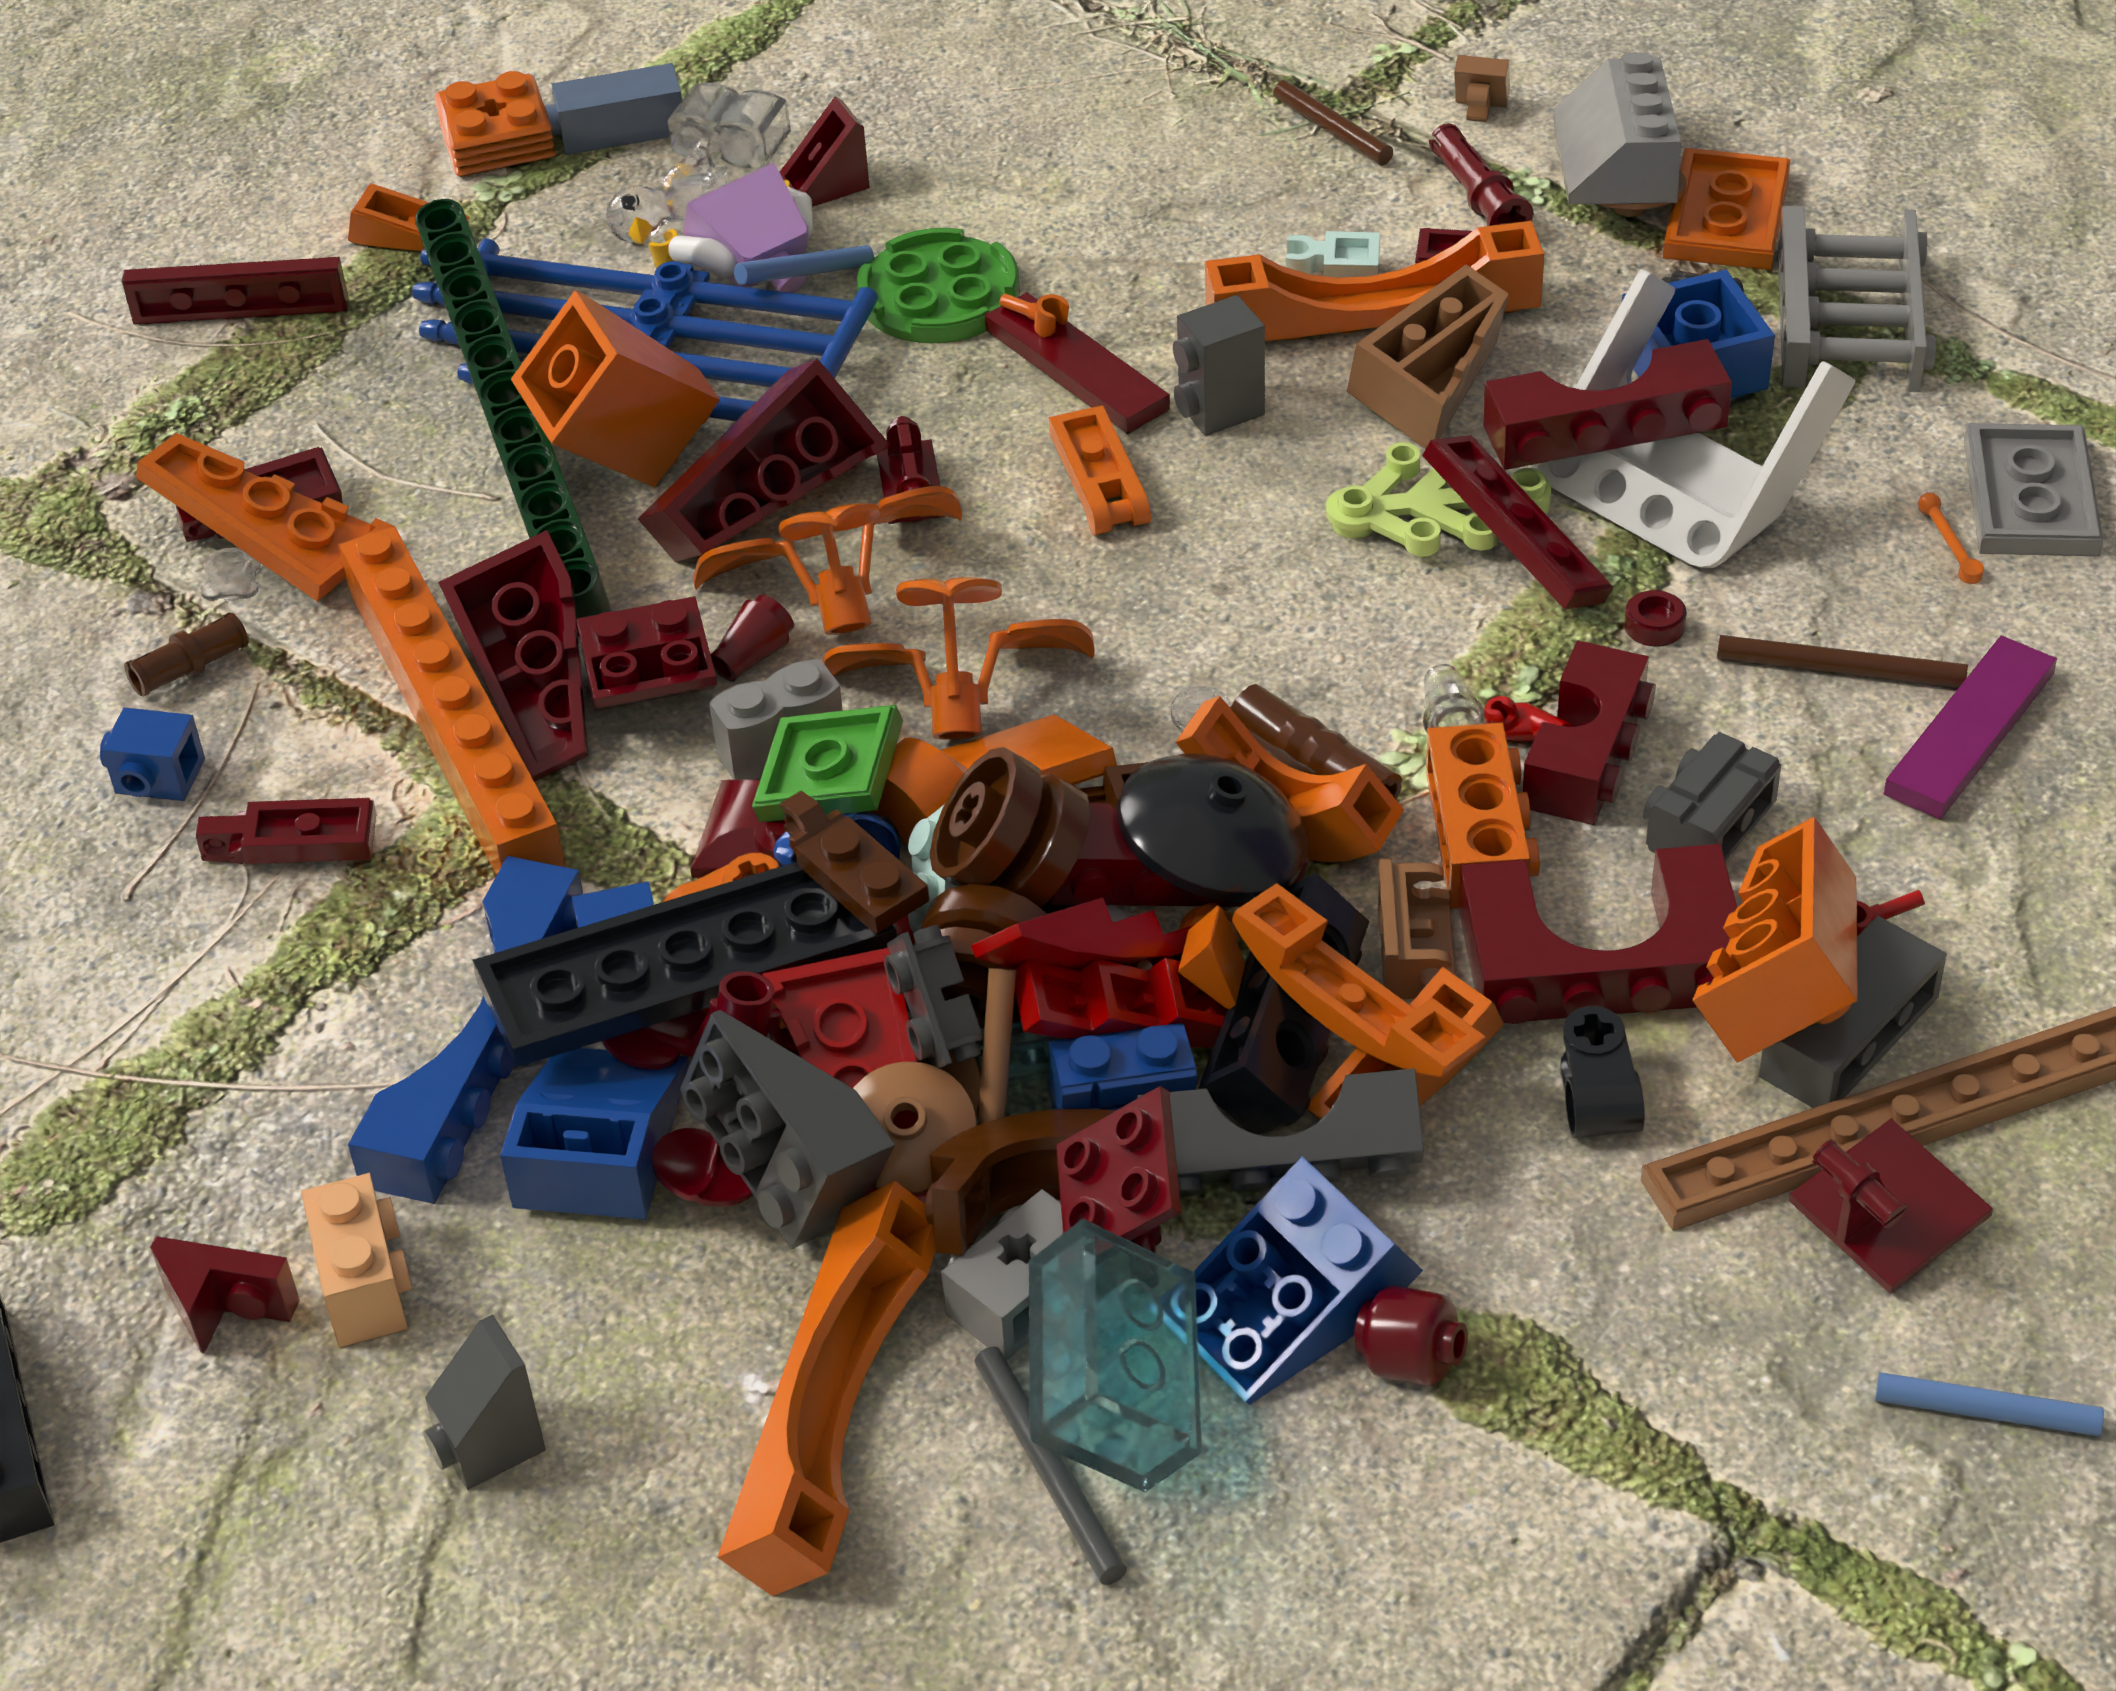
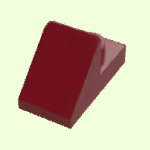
M155 1236L150 1246L164 1288L200 1353H204L207 1350L224 1312H231L249 1320L267 1318L290 1322L300 1301L287 1257Z

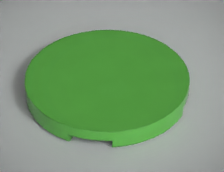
M957 228L922 229L895 237L885 243L886 249L875 256L874 260L868 264L864 263L861 265L857 275V292L862 287H869L878 295V301L867 320L877 329L888 335L918 343L955 342L986 332L985 314L1000 307L1001 296L1009 294L1017 298L1020 293L1019 270L1012 254L997 241L989 244L975 238L964 236V230Z

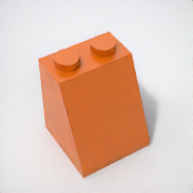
M577 290L572 293L511 378V381L551 444L652 487H656L669 468L676 463L680 453L701 425L708 420L712 410L720 401L699 368Z

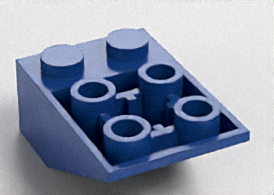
M578 1048L550 1057L517 1101L500 1154L512 1208L646 1220L657 1183V1178L652 1169L653 1151L660 1138L671 1132L681 1096L680 1088L689 1067L688 1056H679L673 1065L658 1070L628 1065L616 1059L607 1050Z
M1302 1156L1158 1308L1157 1312L1250 1405L1354 1336L1356 1319L1364 1302L1369 1299L1373 1300L1377 1293L1388 1286L1395 1285L1407 1288L1423 1270Z

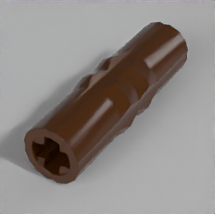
M1258 684L1248 686L1234 700L1231 710L1260 745L1287 766L1314 775H1333L1367 763L1396 800L1399 797L1402 788V778L1398 773L1352 745L1341 733L1329 730L1317 718L1304 714Z

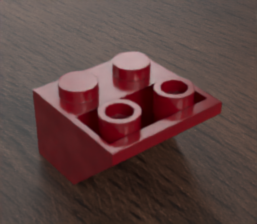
M696 596L667 600L614 612H604L576 619L594 711L714 689L717 686L716 674Z

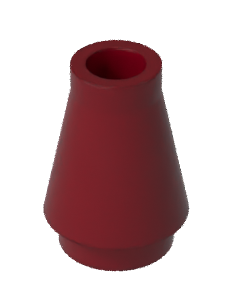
M761 594L754 601L746 600L719 645L710 654L714 670L724 679L734 682L742 673L788 644L789 633L794 629V621L788 611L778 601L767 595Z

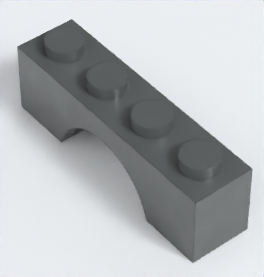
M1415 1068L1345 1075L1335 1104L1319 1122L1302 1132L1282 1137L1261 1136L1236 1126L1217 1108L1207 1089L1170 1092L1180 1197L1199 1195L1203 1193L1202 1184L1230 1181V1188L1233 1191H1254L1269 1188L1272 1186L1271 1177L1284 1176L1302 1156L1330 1183L1341 1180V1171L1368 1168L1369 1176L1372 1178H1390L1411 1173L1410 1164L1423 1162L1424 1144Z

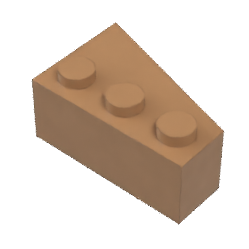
M1467 264L1356 343L1347 392L1426 449L1430 440L1442 437L1495 347L1509 294Z

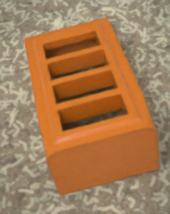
M370 183L351 211L348 241L366 246L422 251L424 246L415 223V216L418 210L429 202ZM465 215L467 222L469 223V216Z

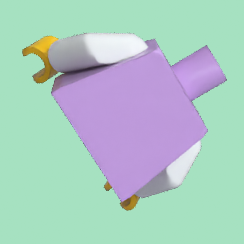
M771 163L689 201L683 228L684 236L678 235L675 229H669L663 235L665 242L654 243L652 241L648 244L654 265L657 268L661 264L671 261L694 264L722 278L726 277L735 286L751 287L758 283L740 285L734 276L735 265L740 262L805 254L807 241L813 233L812 199L807 193L791 188L789 181L783 180L778 168L774 163ZM806 276L771 280L770 282L777 291L794 293L802 287L807 278Z

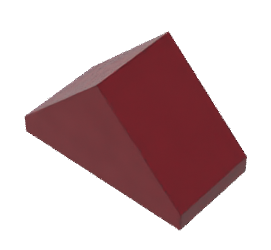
M836 96L780 170L783 180H788L791 188L807 193L811 197L812 207L870 188L864 126L843 100Z

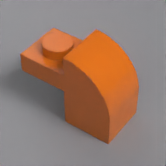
M904 738L896 744L878 810L866 812H872L878 816L888 815L908 846L910 835L916 824L922 819H927L946 803L957 782L964 774L938 748L917 738Z

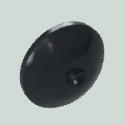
M1178 754L1155 759L1142 765L1130 775L1123 786L1118 800V825L1125 842L1135 856L1147 868L1165 881L1201 897L1228 902H1249L1276 883L1286 889L1298 877L1306 860L1308 852L1307 832L1300 815L1289 799L1267 778L1229 759L1206 754Z

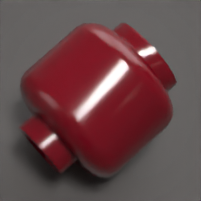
M1392 1285L1377 1293L1373 1300L1369 1299L1364 1302L1356 1319L1354 1342L1356 1351L1359 1355L1364 1356L1365 1363L1373 1375L1433 1386L1446 1376L1451 1365L1458 1366L1462 1362L1467 1349L1468 1331L1466 1325L1458 1321L1457 1310L1448 1296Z

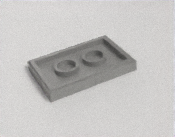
M1966 423L1964 444L1979 554L2100 556L2103 536L2084 426Z

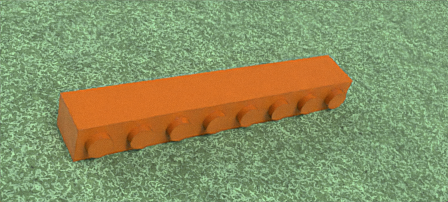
M392 526L377 532H370L359 538L338 544L351 598L496 876L507 856L566 867L557 823L396 527Z

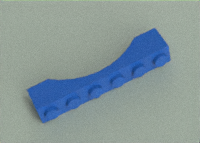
M507 856L482 901L494 953L578 928L572 896L583 894L579 870ZM484 995L480 1005L461 1033L434 1059L407 1078L376 1093L350 1139L348 1147L356 1176L370 1173L375 1191L435 1204L447 1180H453L459 1173L464 1157V1147L474 1128L479 1129L484 1125L490 1109V1098L500 1079H506L514 1067L513 1059Z

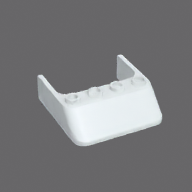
M1644 269L1638 272L1575 387L1576 389L1608 390L1631 383L1634 366L1675 293L1673 286ZM1822 361L1763 466L1700 433H1694L1539 463L1538 470L1544 473L1546 479L1551 484V488L1686 563L1702 569L1715 568L1727 561L1770 526L1784 511L1851 392L1855 379L1833 365Z

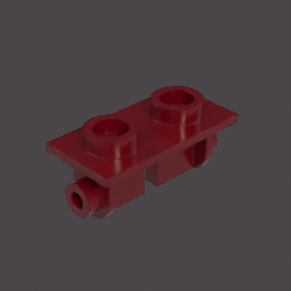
M905 416L895 418L886 430V439L891 446L876 454L884 498L913 489L940 486L932 439L921 440L920 428L910 418ZM946 516L904 517L888 522V524L919 522Z

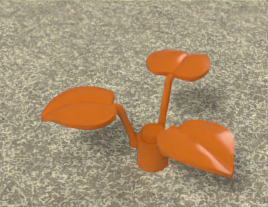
M929 486L883 498L878 502V505L869 503L847 504L831 508L825 513L815 511L798 514L783 520L779 524L780 536L786 539L784 541L774 542L772 538H761L731 543L705 552L700 556L693 575L694 587L697 590L708 580L737 567L784 556L807 591L811 607L819 605L825 634L837 635L857 631L872 624L865 595L872 594L869 574L874 525L913 516H946L961 521L962 509L957 494L947 487ZM863 526L858 576H855L852 566H841L834 532ZM823 534L830 569L818 574L820 583L816 585L797 555L794 542L792 541Z
M976 577L951 578L945 582L939 579H916L900 583L896 588V596L901 603L909 606L943 605L947 672L936 675V685H932L924 664L926 653L919 649H904V646L901 644L862 643L838 646L826 652L823 663L834 677L848 671L870 666L912 665L923 691L924 707L931 708L932 737L940 740H963L982 735L980 705L988 704V688L1000 648L1068 649L1088 655L1092 659L1094 658L1095 648L1094 638L1090 629L1075 620L1044 619L1014 623L1009 625L1007 630L989 634V646L978 684L973 683L972 673L958 671L954 603H980L998 599L1002 595L1001 583L995 580Z

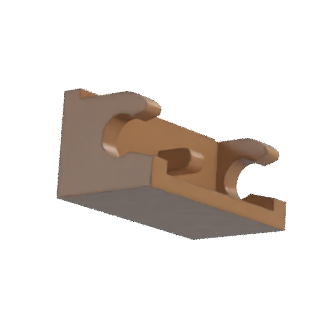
M1379 859L1378 917L1383 986L1401 999H1415L1442 967L1456 976L1449 890L1433 887L1418 889L1413 886L1420 881L1438 882L1444 880L1443 867L1434 863H1392V859Z

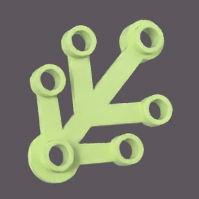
M1399 442L1389 446L1386 450V465L1363 486L1351 485L1332 493L1326 501V517L1337 534L1346 538L1358 539L1367 537L1375 531L1404 545L1409 553L1416 556H1430L1439 550L1441 530L1462 539L1469 548L1474 550L1491 549L1496 546L1499 539L1475 513L1466 516L1455 511L1469 509L1470 507L1452 488H1447L1449 484L1434 468L1406 493L1389 494L1402 480L1412 479L1420 472L1421 452L1417 446L1407 442ZM1522 468L1515 471L1511 478L1547 515L1551 505L1552 488L1544 473L1534 468ZM1410 514L1416 518L1406 522L1396 516Z

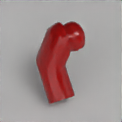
M1507 696L1492 698L1487 702L1483 710L1486 724L1503 723L1506 740L1534 742L1542 722L1574 727L1573 724L1529 703H1515Z

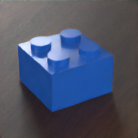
M1727 269L1668 283L1675 288V293L1633 370L1637 376L1640 377L1649 367L1653 349L1708 339L1732 381L1730 398L1769 389L1775 334ZM1627 293L1622 295V301Z

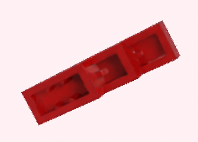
M1102 897L1017 923L970 946L975 958L1012 969L1018 968L1027 960L1081 971L1096 959L1136 968L1141 960H1148L1152 966L1164 958L1181 961L1188 930L1194 925L1163 934L1154 910L1113 922Z
M1168 958L1162 959L1149 970L1101 959L1094 960L1081 971L1027 960L1015 969V993L1023 1031L1026 1033L1070 1039L1151 1026L1183 1023L1191 1048H1211L1215 1045L1228 1009L1179 974L1178 970L1181 961Z

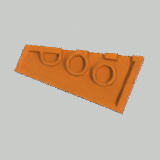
M175 433L137 462V479L317 602L346 579L338 544L359 538L370 532H377L394 526L377 518L369 524L348 515L349 506L326 497L323 503H320L294 492L295 483L277 475H273L272 478L259 477L245 471L244 461L178 433Z

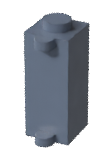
M673 63L551 83L554 104L546 105L545 109L552 126L553 136L561 135L565 155L687 134L682 95Z

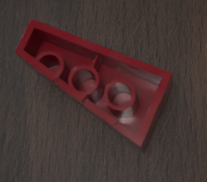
M817 358L789 369L638 520L674 562L696 557L760 522L764 517L780 508L790 505L811 490L831 479H835L852 469L853 466L880 453L891 445Z

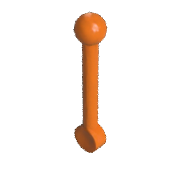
M1929 492L1921 495L1918 500V508L1923 514L1930 515L1959 562V578L1968 584L1980 582L1984 566L1980 561L1970 559L1940 510V497L1935 493Z

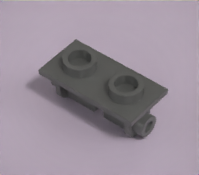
M934 925L913 933L916 942L914 946L908 932L902 933L887 943L890 955L885 956L884 960L886 974L893 991L897 995L904 994L912 1020L906 1023L907 1036L915 1056L919 1060L925 1059L927 1064L941 1069L952 1063L949 1051L953 1052L956 1063L982 1055L978 1042L983 1040L984 1036L969 994L945 1001L941 991L942 988L964 981L950 935L942 936L939 925Z

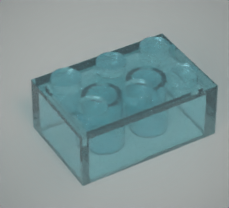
M1085 1219L1080 1220L1029 1260V1427L1031 1442L1145 1493L1202 1453L1194 1272Z

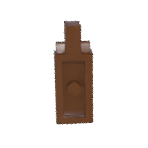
M799 791L780 803V807L784 810L786 822L783 825L784 830L791 836L788 838L789 846L796 853L798 866L874 934L880 933L930 901L928 885L849 816L844 817L843 813L836 809L826 815L821 805L803 791Z

